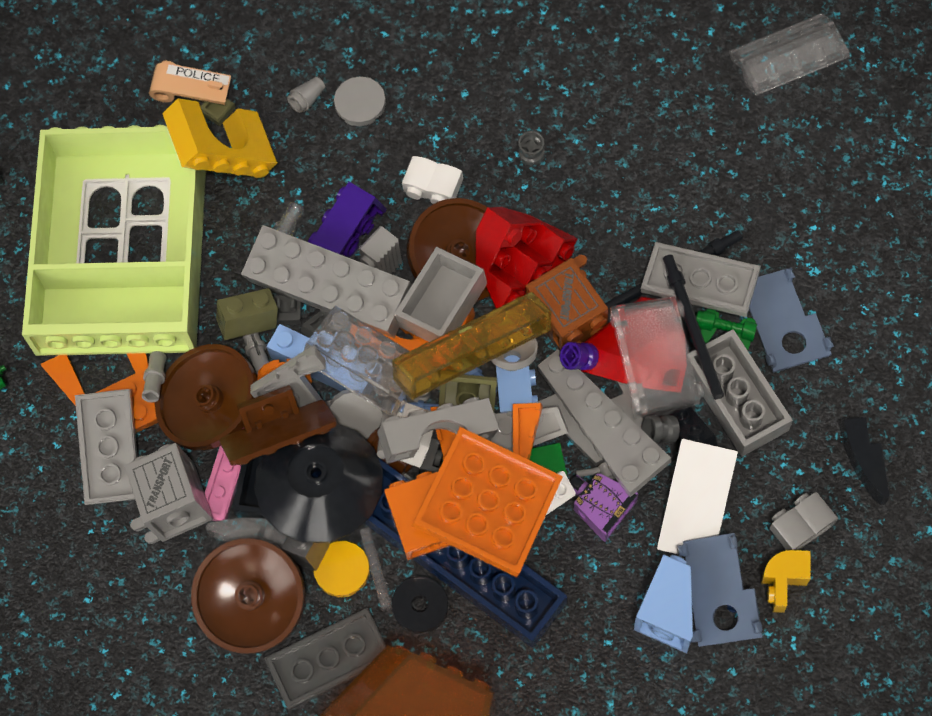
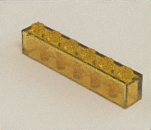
M533 292L518 297L512 302L496 308L457 329L449 331L393 359V380L413 400L551 331V310Z

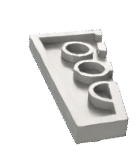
M559 405L542 408L533 446L569 432ZM513 411L496 412L494 415L499 430L493 438L487 440L513 452Z

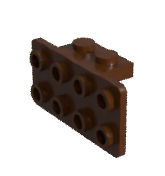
M290 385L237 404L245 429L220 438L219 441L230 465H244L253 458L273 454L279 448L290 444H299L305 438L316 434H325L331 428L337 426V421L324 400H318L298 408Z

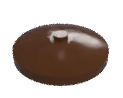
M451 198L431 205L417 218L410 230L407 241V259L415 279L436 247L476 265V229L487 209L485 205L469 199ZM487 287L484 288L476 303L490 296Z
M221 344L202 345L180 356L166 371L165 381L160 388L159 400L155 402L157 421L164 434L186 449L202 451L221 446L220 438L242 430L244 425L237 404L254 398L251 395V384L257 381V377L252 365L238 351Z
M237 539L217 547L203 560L193 580L191 604L199 627L212 642L236 653H257L277 646L294 631L304 610L305 585L297 564L282 548L261 539Z

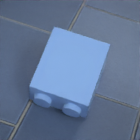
M663 555L637 613L634 630L687 653L693 636L691 566L686 565L687 562L681 557Z

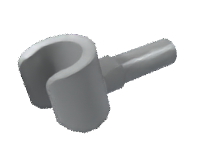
M606 462L591 469L576 470V475L579 477L600 473L612 480L615 479Z

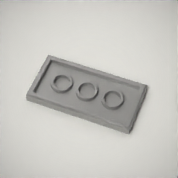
M655 242L642 282L641 293L678 301L674 289H671L667 280L668 272L663 261L664 256L671 254L675 259L678 270L683 273L686 281L684 287L692 305L747 317L761 266Z
M131 389L75 395L84 504L94 505L135 500L124 466L137 458Z

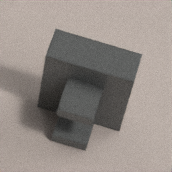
M275 295L274 300L278 308L277 324H301L302 302L284 295Z

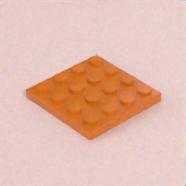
M460 427L412 527L517 577L563 476Z

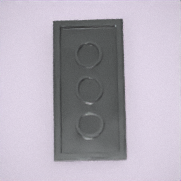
M368 607L264 658L288 711L393 660Z

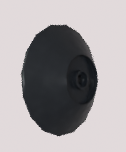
M337 424L336 427L331 428L325 434L313 435L305 438L299 444H290L279 448L273 454L263 455L256 469L255 496L262 515L279 533L302 543H329L354 533L372 516L382 495L383 469L372 445L357 431ZM317 471H318V472H321V476H320V477H318V478H313V477H312V474H313L314 472H317Z

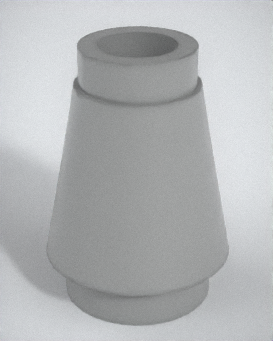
M318 77L310 79L290 91V95L287 97L288 103L299 113L303 110L307 111L325 89V84Z

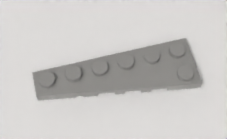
M557 349L538 365V371L558 399L563 402L568 413L574 417L581 431L594 445L596 452L607 463L610 471L624 491L631 497L671 463V457L580 369H566L560 361L561 351Z

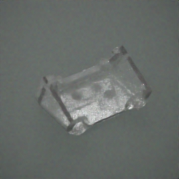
M675 296L610 307L609 310L611 325L616 328L614 334L615 338H617L627 379L629 397H633L631 398V409L634 420L697 406L700 404V398L704 397L701 381L696 382L681 321V317L685 316L681 300L676 301Z

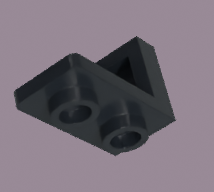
M690 406L670 414L675 416L679 422V437L681 439L718 447L715 434Z

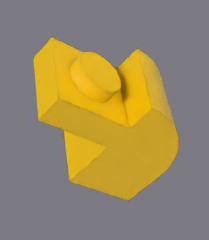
M783 551L776 554L768 562L761 584H773V586H768L767 601L772 603V612H785L787 608V585H808L810 581V551Z

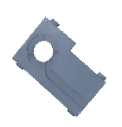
M792 267L758 277L749 308L752 319L757 323L756 329L766 353L767 365L771 366L773 373L832 355L830 350L834 347L831 337L825 338L816 313L805 316L792 283L793 278H795ZM788 333H798L805 339V349L797 354L789 353L782 346V338Z
M735 533L683 541V545H677L678 557L684 556L687 562L686 565L691 566V597L696 630L693 631L691 643L698 642V647L763 638L755 588L746 590L743 588L737 549L738 543ZM723 605L732 606L738 614L736 626L728 631L719 629L714 621L716 610Z

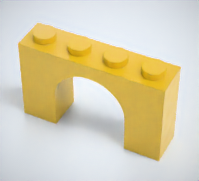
M178 98L162 113L180 163L184 168L262 178L277 164L257 111L238 108L223 122L232 148L221 143L211 133L198 101Z

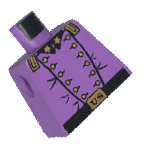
M597 473L590 483L578 475L570 481L576 495L579 496L574 502V511L606 542L636 504L638 493L636 492L629 497L618 482L600 473Z

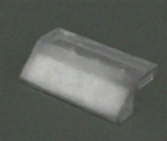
M822 13L729 51L731 60L742 68L746 87L755 95L850 57V53L834 22Z

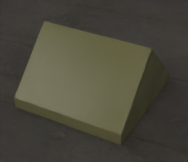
M441 373L439 406L452 403L453 406L461 405L465 400L478 397L479 400L489 398L494 412L497 378Z

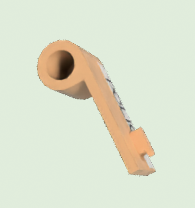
M162 61V63H158L155 66L149 95L161 102H172L176 95L225 105L231 75L180 66L171 61Z

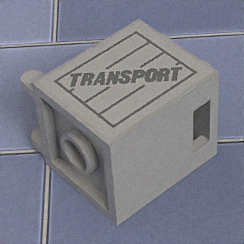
M176 443L164 445L158 451L147 456H139L131 463L124 465L140 513V517L131 521L130 527L134 531L148 528L150 532L144 536L148 544H154L160 540L164 542L214 520L195 464Z

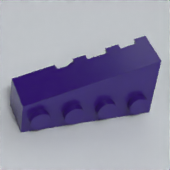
M348 182L346 187L343 186L337 193V201L332 209H328L325 212L319 230L312 233L308 240L311 244L345 257L354 255L359 248L358 244L361 235L369 234L374 228L372 222L377 214L382 216L387 210L376 197Z

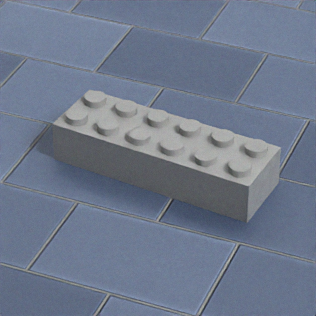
M264 225L261 227L241 272V275L251 283L264 288H270L271 291L391 338H395L399 329L394 313L412 286L408 280Z

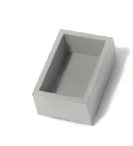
M436 247L394 313L399 327L447 350L487 285L484 269Z

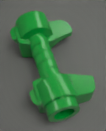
M709 308L706 311L704 310V312L698 310L696 317L698 325L702 329L701 333L705 344L709 343L718 329L727 332L734 329L747 351L749 350L750 342H753L757 323L754 319H743L741 323L720 319L719 312Z

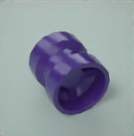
M569 342L562 347L560 352V361L569 370H592L597 365L599 359L598 350L591 343Z

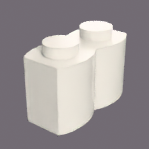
M413 156L402 181L403 191L410 198L417 200L420 198L430 199L433 204L442 200L456 198L463 181V173L455 167L439 164L423 157Z

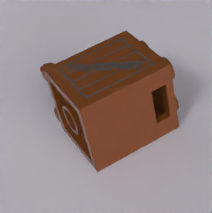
M578 255L574 259H568L526 285L527 308L556 349L560 351L566 343H584L607 325L608 307L586 278V272L580 270V268L587 264L585 255Z

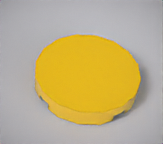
M336 541L329 544L317 571H314V577L319 587L328 595L337 598L350 597L366 585L370 575V565L365 552L358 545L348 541Z

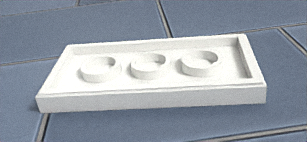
M686 439L681 440L657 546L658 550L678 554L677 545H683V541L719 535L738 451Z

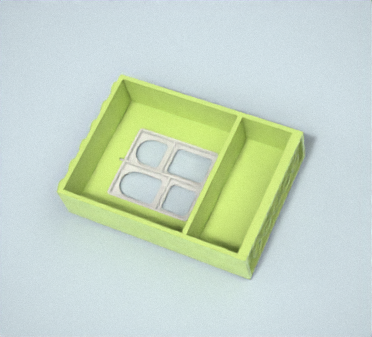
M132 125L128 128L104 126L93 129L87 127H77L76 129L53 127L49 130H40L22 336L36 356L152 353L154 351L186 353L197 347L206 170L182 167L167 126L140 127ZM153 186L162 191L164 195V210L162 214H132V200L134 194L139 189ZM104 187L116 189L121 195L119 226L115 228H89V203L93 193ZM132 227H162L160 262H128L130 230ZM108 238L118 240L117 263H85L86 243L88 240Z

